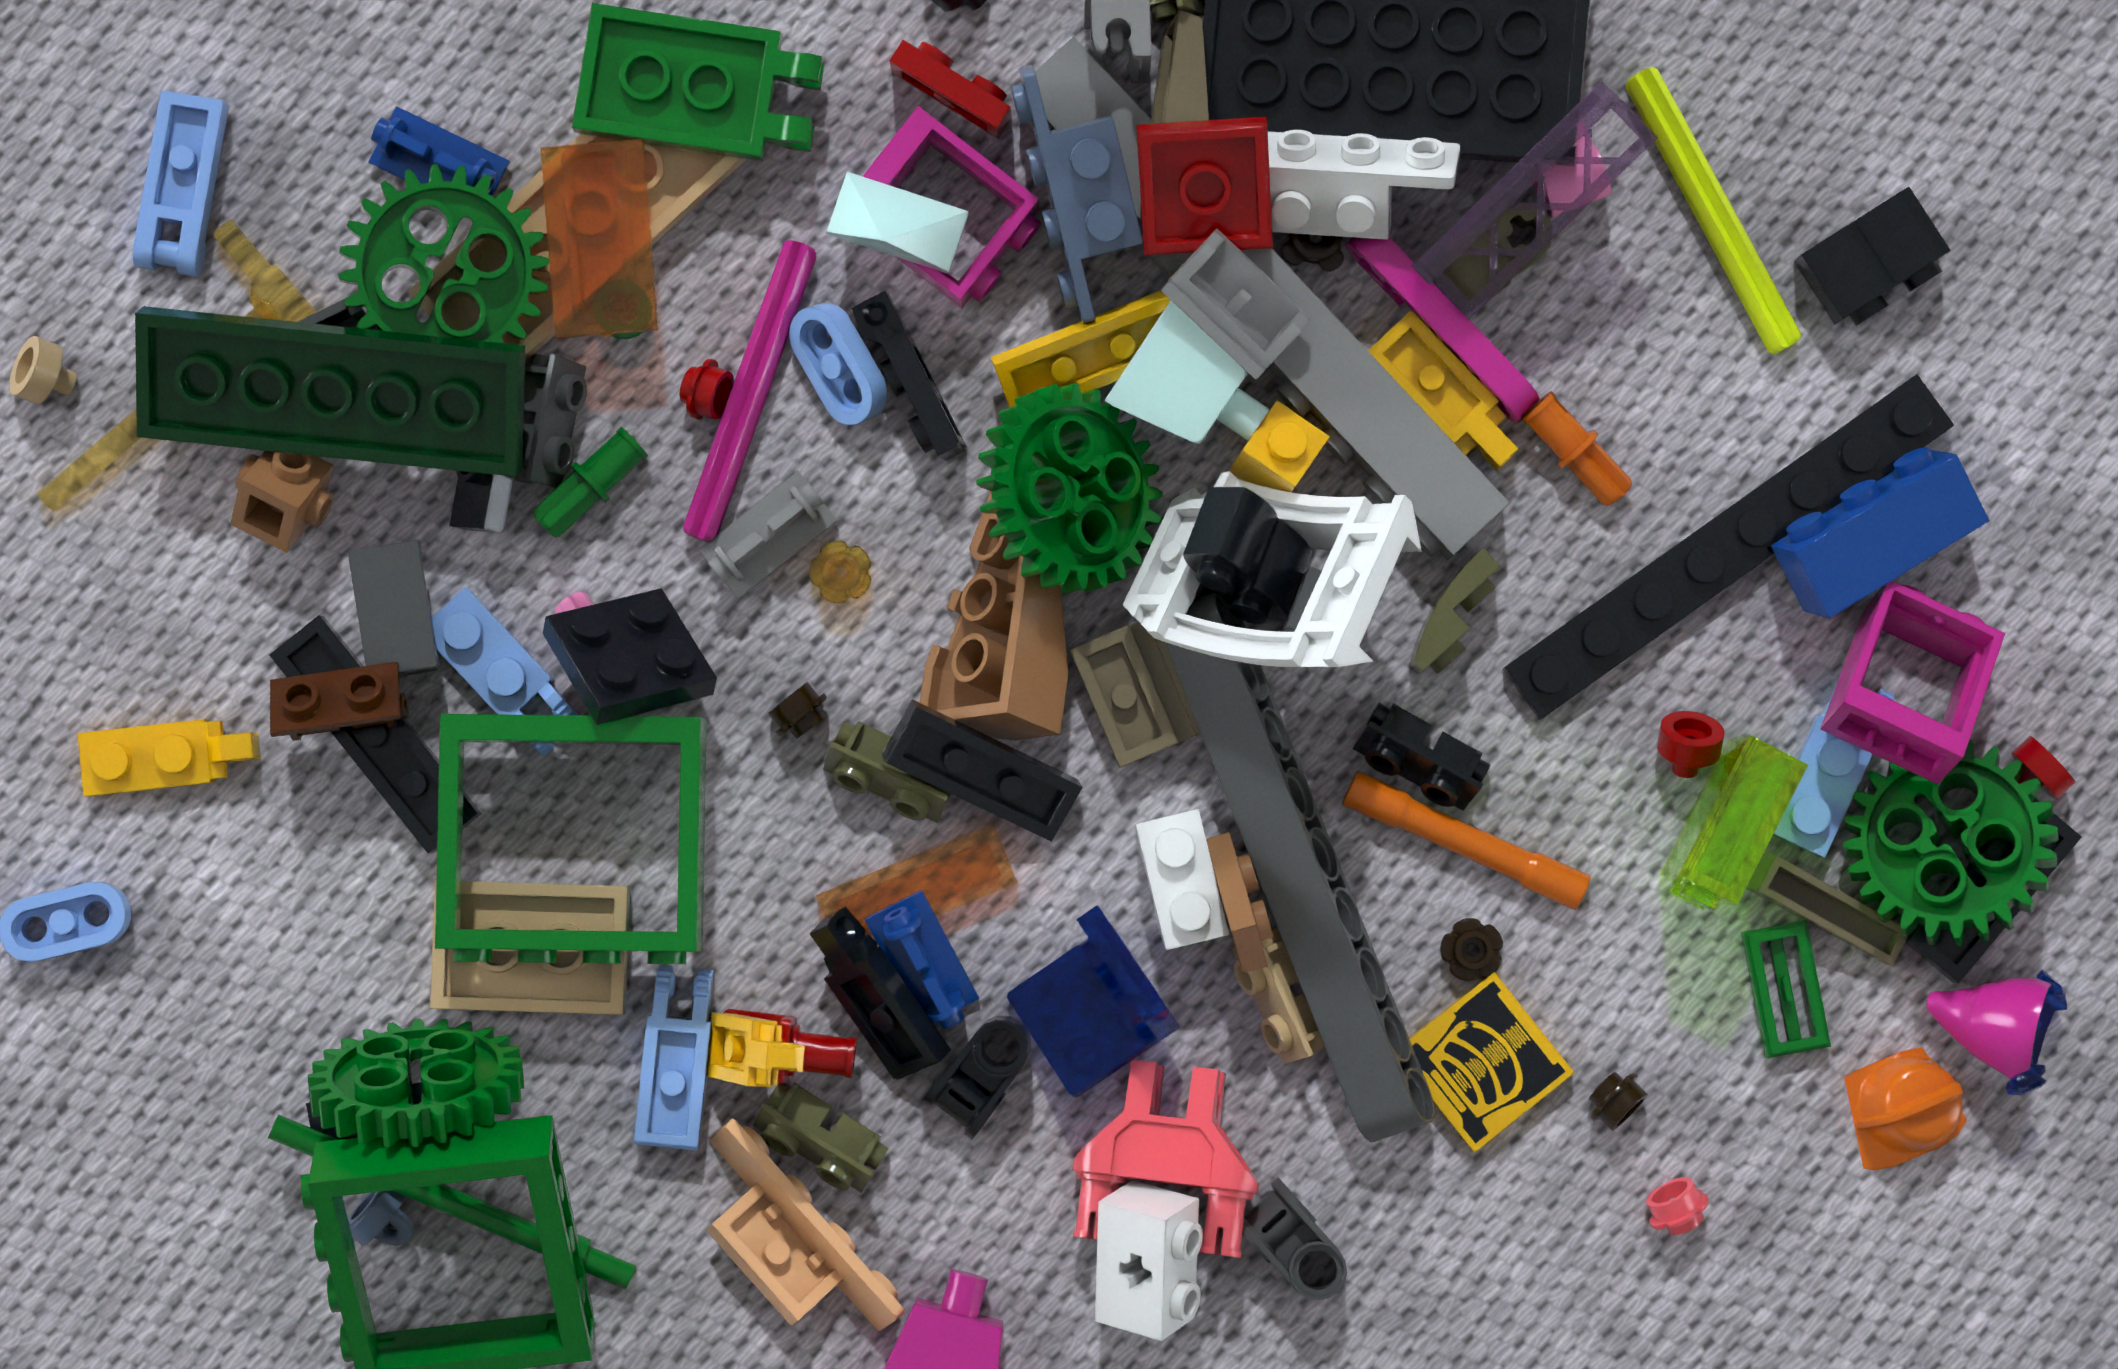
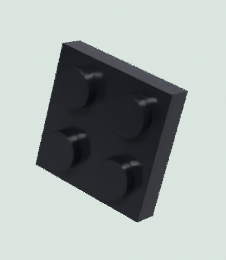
M662 588L545 617L543 635L596 725L714 694L717 676Z

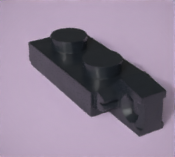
M886 291L881 292L854 306L852 310L861 338L883 346L889 359L881 362L880 366L891 389L897 397L907 393L917 413L916 416L908 419V422L922 450L927 453L935 449L937 455L945 461L965 452L967 445L889 293Z
M847 907L827 915L810 932V936L825 956L824 961L829 974L824 980L892 1078L899 1080L941 1062L951 1051V1048L881 947H877V942L870 935H865V928Z

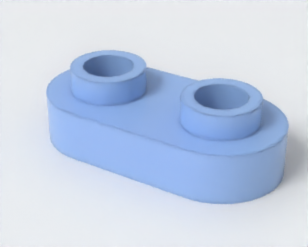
M821 303L799 311L794 316L790 325V344L828 413L835 420L845 425H855L878 416L886 404V383L847 313L832 303ZM827 331L833 339L832 342L827 337ZM858 385L861 389V394L858 391Z
M87 882L22 898L13 902L3 912L0 918V941L4 949L11 956L29 962L43 961L108 945L121 938L128 929L131 921L130 902L121 889L106 882ZM98 901L104 903L109 910L108 920L101 926L94 925L89 918L90 907ZM34 917L41 918L47 926L46 935L40 941L32 940L27 933V925Z

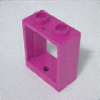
M917 106L862 177L898 188L929 147L932 146L1014 210L959 281L950 274L896 257L960 308H963L971 297L981 302L993 289L1003 273L995 266L1009 248L1012 247L1018 253L1021 252L1036 234L1042 223L1035 218V215L1040 210L1039 199L921 107Z
M1890 581L1879 589L1862 613L1820 729L1939 784L1964 757L2005 633L1985 624L1979 617L1973 614L1959 612L1927 597L1921 590L1915 587ZM1881 631H1885L1961 667L1942 723L1862 686Z

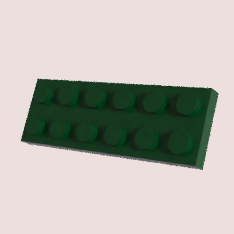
M143 306L135 313L137 437L517 477L522 470L525 345Z

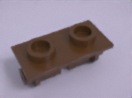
M398 661L270 680L271 737L290 735L293 741L301 740L303 735L338 731L340 727L346 726L359 728L387 724L388 727H395L398 719L408 718L407 698L405 693H400Z

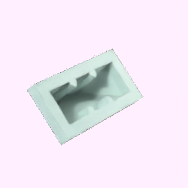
M847 172L827 229V234L949 274L969 211Z

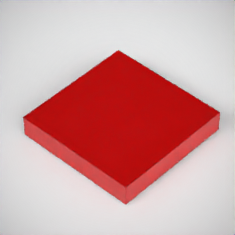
M1266 117L1136 125L1144 256L1194 253L1216 229L1225 235L1239 250L1273 248Z

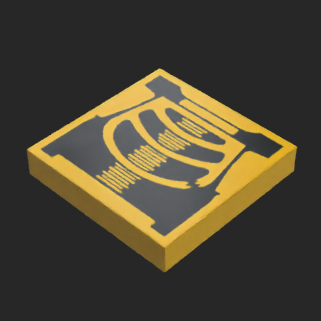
M1495 972L1479 981L1409 1037L1434 1104L1474 1153L1575 1073Z

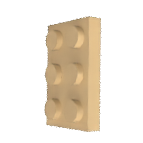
M435 880L430 1009L626 1014L628 951H622V963L598 964L583 963V950H557V963L518 962V950L492 949V962L453 961V949H435ZM461 881L460 929L629 931L630 886Z

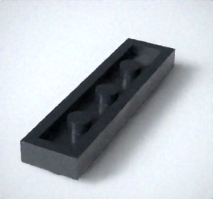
M321 615L314 618L269 655L286 677L363 666L326 618ZM398 719L395 727H388L387 724L359 728L346 726L340 727L338 731H331L333 736L428 854H433L437 851L439 759L407 719ZM464 790L462 830L482 814Z

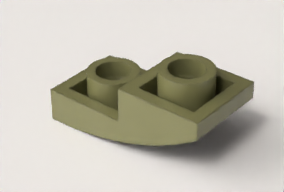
M1484 547L1448 583L1426 617L1414 644L1409 666L1416 674L1421 673L1429 665L1438 674L1466 649L1458 639L1470 628L1453 609L1458 604L1467 613L1496 588L1488 577L1501 567Z

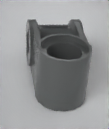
M1277 1177L1271 1183L1273 1191L1244 1216L1242 1235L1304 1297L1313 1300L1328 1299L1337 1294L1345 1284L1347 1276L1346 1261L1336 1245L1315 1223L1317 1221L1315 1217L1282 1180ZM1281 1210H1286L1269 1228L1264 1231L1261 1230ZM1322 1251L1334 1259V1275L1324 1285H1308L1299 1276L1300 1261L1310 1252Z

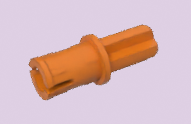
M1549 391L1540 398V401L1521 420L1525 424L1527 423L1559 457L1556 464L1560 469L1567 466L1603 505L1609 506L1614 504L1632 486L1631 478L1595 441L1598 433L1594 429L1587 432L1557 400L1556 395Z

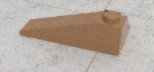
M991 491L987 499V502L992 500ZM982 513L969 547L972 557L980 561L975 576L967 583L963 592L953 589L947 609L959 613L960 616L947 649L932 645L925 663L919 703L992 738L1015 741L1060 735L1068 681L1061 587L1041 588L1040 574L1025 578L1021 576V566L1024 557L1020 556L1008 560L1003 558V553L1009 540L1006 535L991 538L989 532L999 522L997 515Z

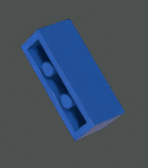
M1928 447L1910 451L1893 463L1895 470L1878 481L1871 479L1853 485L1840 495L1842 503L1823 514L1821 512L1807 514L1795 520L1787 527L1788 535L1772 544L1771 548L1803 611L1830 619L1990 521L1957 454L1929 450Z

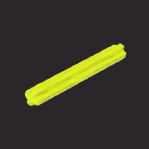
M1650 67L1636 73L1626 82V90L1767 351L1775 354L1791 347L1801 339V332L1660 72L1655 67Z

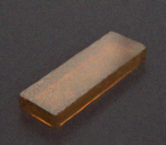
M992 824L817 894L816 897L824 917L847 907L865 928V935H870L875 940L864 918L920 890L925 894L932 910L937 916L1018 882L996 827Z

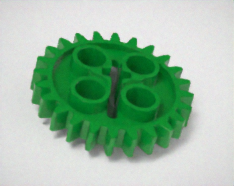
M432 164L429 182L420 184L411 169L405 170L406 189L398 192L387 181H383L381 188L386 202L382 206L365 198L361 201L364 211L371 218L368 224L358 221H348L347 229L360 239L359 245L340 246L339 249L340 255L356 262V268L338 274L339 282L358 285L359 289L358 292L344 300L346 308L365 307L368 312L361 318L356 327L371 329L378 326L381 331L504 343L502 336L508 333L517 339L524 340L527 334L517 319L520 315L538 318L541 311L527 300L529 294L547 293L549 287L542 281L532 278L533 271L541 270L549 266L550 263L549 258L531 255L530 248L543 240V232L524 233L521 228L531 216V210L526 208L511 214L507 207L514 192L512 189L509 188L503 191L496 198L488 194L491 175L485 174L475 187L466 185L465 166L461 165L456 170L452 182L443 181L437 164ZM424 210H431L440 214L447 224V232L444 237L432 244H425L416 240L409 229L410 221L415 214ZM469 218L472 221V227L455 262V269L463 274L459 281L447 279L429 319L426 322H419L416 314L432 284L434 273L426 264L430 259L440 262L444 258L460 220ZM483 238H490L499 242L506 254V261L503 266L493 272L480 271L474 267L468 253L469 248L474 242ZM395 268L409 269L419 279V292L408 302L392 301L382 290L383 278L389 271ZM460 295L474 301L479 311V319L476 324L467 330L461 331L449 327L441 314L444 303L451 297Z
M1078 383L1060 388L1057 384H1053L1015 398L1016 406L1003 409L998 413L1003 425L986 431V436L996 448L979 453L978 456L981 462L991 468V475L977 479L976 485L991 491L992 500L981 505L980 511L987 514H996L999 521L990 530V537L1006 535L1009 543L1004 550L1003 558L1008 560L1023 556L1020 575L1025 578L1040 574L1041 588L1044 589L1061 585L1064 594L1081 590L1088 592L1105 588L1109 583L1124 580L1127 578L1125 569L1140 566L1143 563L1137 550L1150 547L1153 541L1144 527L1161 523V517L1149 508V501L1163 497V492L1148 484V477L1156 474L1159 471V466L1144 464L1141 457L1151 446L1149 440L1135 443L1131 436L1137 425L1136 419L1133 418L1124 422L1117 421L1120 409L1109 403L1101 405V394L1098 389L1081 393Z
M1969 739L1964 757L1939 784L1891 762L1889 764L1892 775L1888 778L1874 771L1868 773L1869 782L1875 793L1871 795L1855 792L1853 795L1854 803L1864 815L1845 816L1844 821L1848 831L1861 837L1843 842V848L1846 856L1861 859L1848 867L1851 881L1869 880L1859 891L1863 903L1867 904L1881 898L1883 899L1877 911L1879 920L1882 923L1891 920L1899 913L1902 915L1900 929L1903 936L1908 937L1921 924L1925 926L1928 944L1934 945L1941 929L1951 931L1955 945L1962 946L1966 928L1974 927L1978 936L1985 942L1989 940L1988 922L1996 919L2003 927L2010 931L2014 928L2010 911L2013 906L2028 913H2032L2035 910L2034 901L2027 890L2029 888L2047 892L2049 889V879L2037 868L2057 867V853L2042 846L2059 841L2058 827L2040 824L2053 816V806L2051 801L2032 803L2041 792V784L2037 778L2021 784L2018 783L2023 773L2021 761L2016 760L2001 769L1999 767L2000 754L1998 747L1993 746L1980 759L1975 757L1973 740ZM1955 788H1966L1977 795L1975 801L1964 809L1954 810L1942 803L1944 795ZM1923 796L1928 800L1951 838L1958 839L1961 837L1964 856L1970 865L1986 880L1985 886L1977 887L1974 885L1951 846L1948 844L1940 846L1937 828L1933 821L1929 819L1930 817L1916 805L1915 800L1917 797ZM1902 822L1916 824L1922 829L1920 837L1907 845L1896 844L1887 838L1889 831L1895 825ZM1993 838L2007 840L2015 847L2013 853L2001 861L1985 859L1979 854V850L1986 841ZM1938 873H1948L1960 881L1957 889L1946 896L1929 894L1924 889V886L1931 876Z
M415 1019L410 1028L404 1029L392 1022L388 1023L387 1032L384 1033L365 1029L363 1030V1040L343 1038L341 1039V1049H325L323 1051L324 1060L314 1061L312 1063L313 1073L308 1074L313 1118L320 1117L323 1129L336 1127L337 1137L339 1138L357 1133L358 1144H365L376 1137L383 1138L384 1147H391L399 1139H408L412 1147H418L423 1137L430 1136L440 1143H446L447 1133L453 1131L465 1136L473 1135L472 1124L493 1126L495 1125L494 1114L509 1115L511 1113V1103L521 1101V1089L524 1088L523 1061L520 1058V1050L518 1046H510V1038L507 1035L494 1037V1031L491 1027L473 1032L472 1022L469 1021L460 1024L456 1028L448 1027L447 1019H441L433 1027H425L421 1019ZM420 1059L422 1101L419 1104L412 1105V1061Z

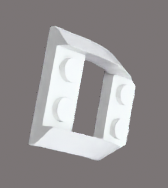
M1230 471L1220 473L1214 487H1245L1253 491L1269 503L1277 513L1279 521L1303 537L1310 548L1331 551L1295 632L1240 628L1186 615L1189 606L1195 599L1200 583L1195 577L1196 573L1186 563L1183 553L1207 492L1201 495L1195 488H1192L1171 501L1123 603V606L1143 625L1153 638L1210 656L1264 666L1342 667L1373 661L1359 646L1389 577L1393 572L1400 552H1422L1413 504L1406 495H1395L1392 503L1372 504L1365 496L1329 497L1299 494L1237 479Z

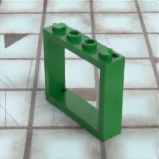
M440 714L435 949H453V961L492 962V949L518 950V962L557 963V950H583V963L598 964L622 963V951H648L647 964H686V952L703 951L707 720L702 717L630 716L596 725L593 718L586 715ZM464 742L680 745L677 932L460 929Z
M553 1115L497 1121L493 1126L472 1124L473 1135L465 1136L456 1131L447 1133L446 1143H440L432 1136L423 1137L418 1147H412L408 1139H399L391 1147H384L383 1138L376 1137L365 1144H358V1138L315 1142L310 1174L301 1175V1196L306 1211L315 1210L318 1222L314 1226L315 1252L319 1262L328 1261L331 1273L328 1274L327 1296L331 1312H341L342 1315L340 1347L345 1362L353 1361L355 1369H523L592 1361L595 1326L594 1312ZM525 1175L555 1313L376 1333L342 1196Z

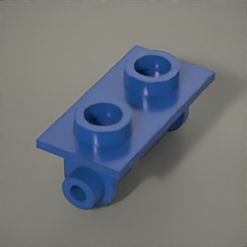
M397 106L389 120L382 117L377 122L371 136V140L376 142L377 145L368 162L405 180V170L411 169L420 184L429 182L432 164L438 165L443 181L452 182L459 165L465 166L466 185L475 187L485 174L491 175L488 194L492 197L510 163L509 160Z
M920 890L864 918L878 946L881 947L932 1022H939L942 1029H948L959 1024L965 1017L961 1009L978 1000L979 996L923 891Z

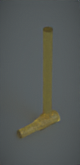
M233 220L225 222L214 232L213 237L251 280L250 303L254 309L244 317L298 322L317 312L276 264L272 266ZM136 409L37 492L39 498L53 512L59 509L141 439L137 437Z

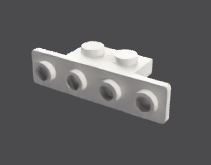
M1289 130L1284 133L1268 132L1272 232L1388 240L1391 229L1392 186L1433 189L1454 188L1460 160V145L1457 143H1445L1428 137L1414 140L1381 139L1362 133L1350 136L1316 135L1305 130Z

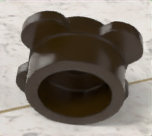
M1290 233L1289 241L1282 247V256L1288 264L1293 266L1307 262L1318 264L1326 272L1335 271L1342 265L1344 255L1340 250L1342 237L1321 235L1322 240L1319 243H1313L1310 240L1309 234Z

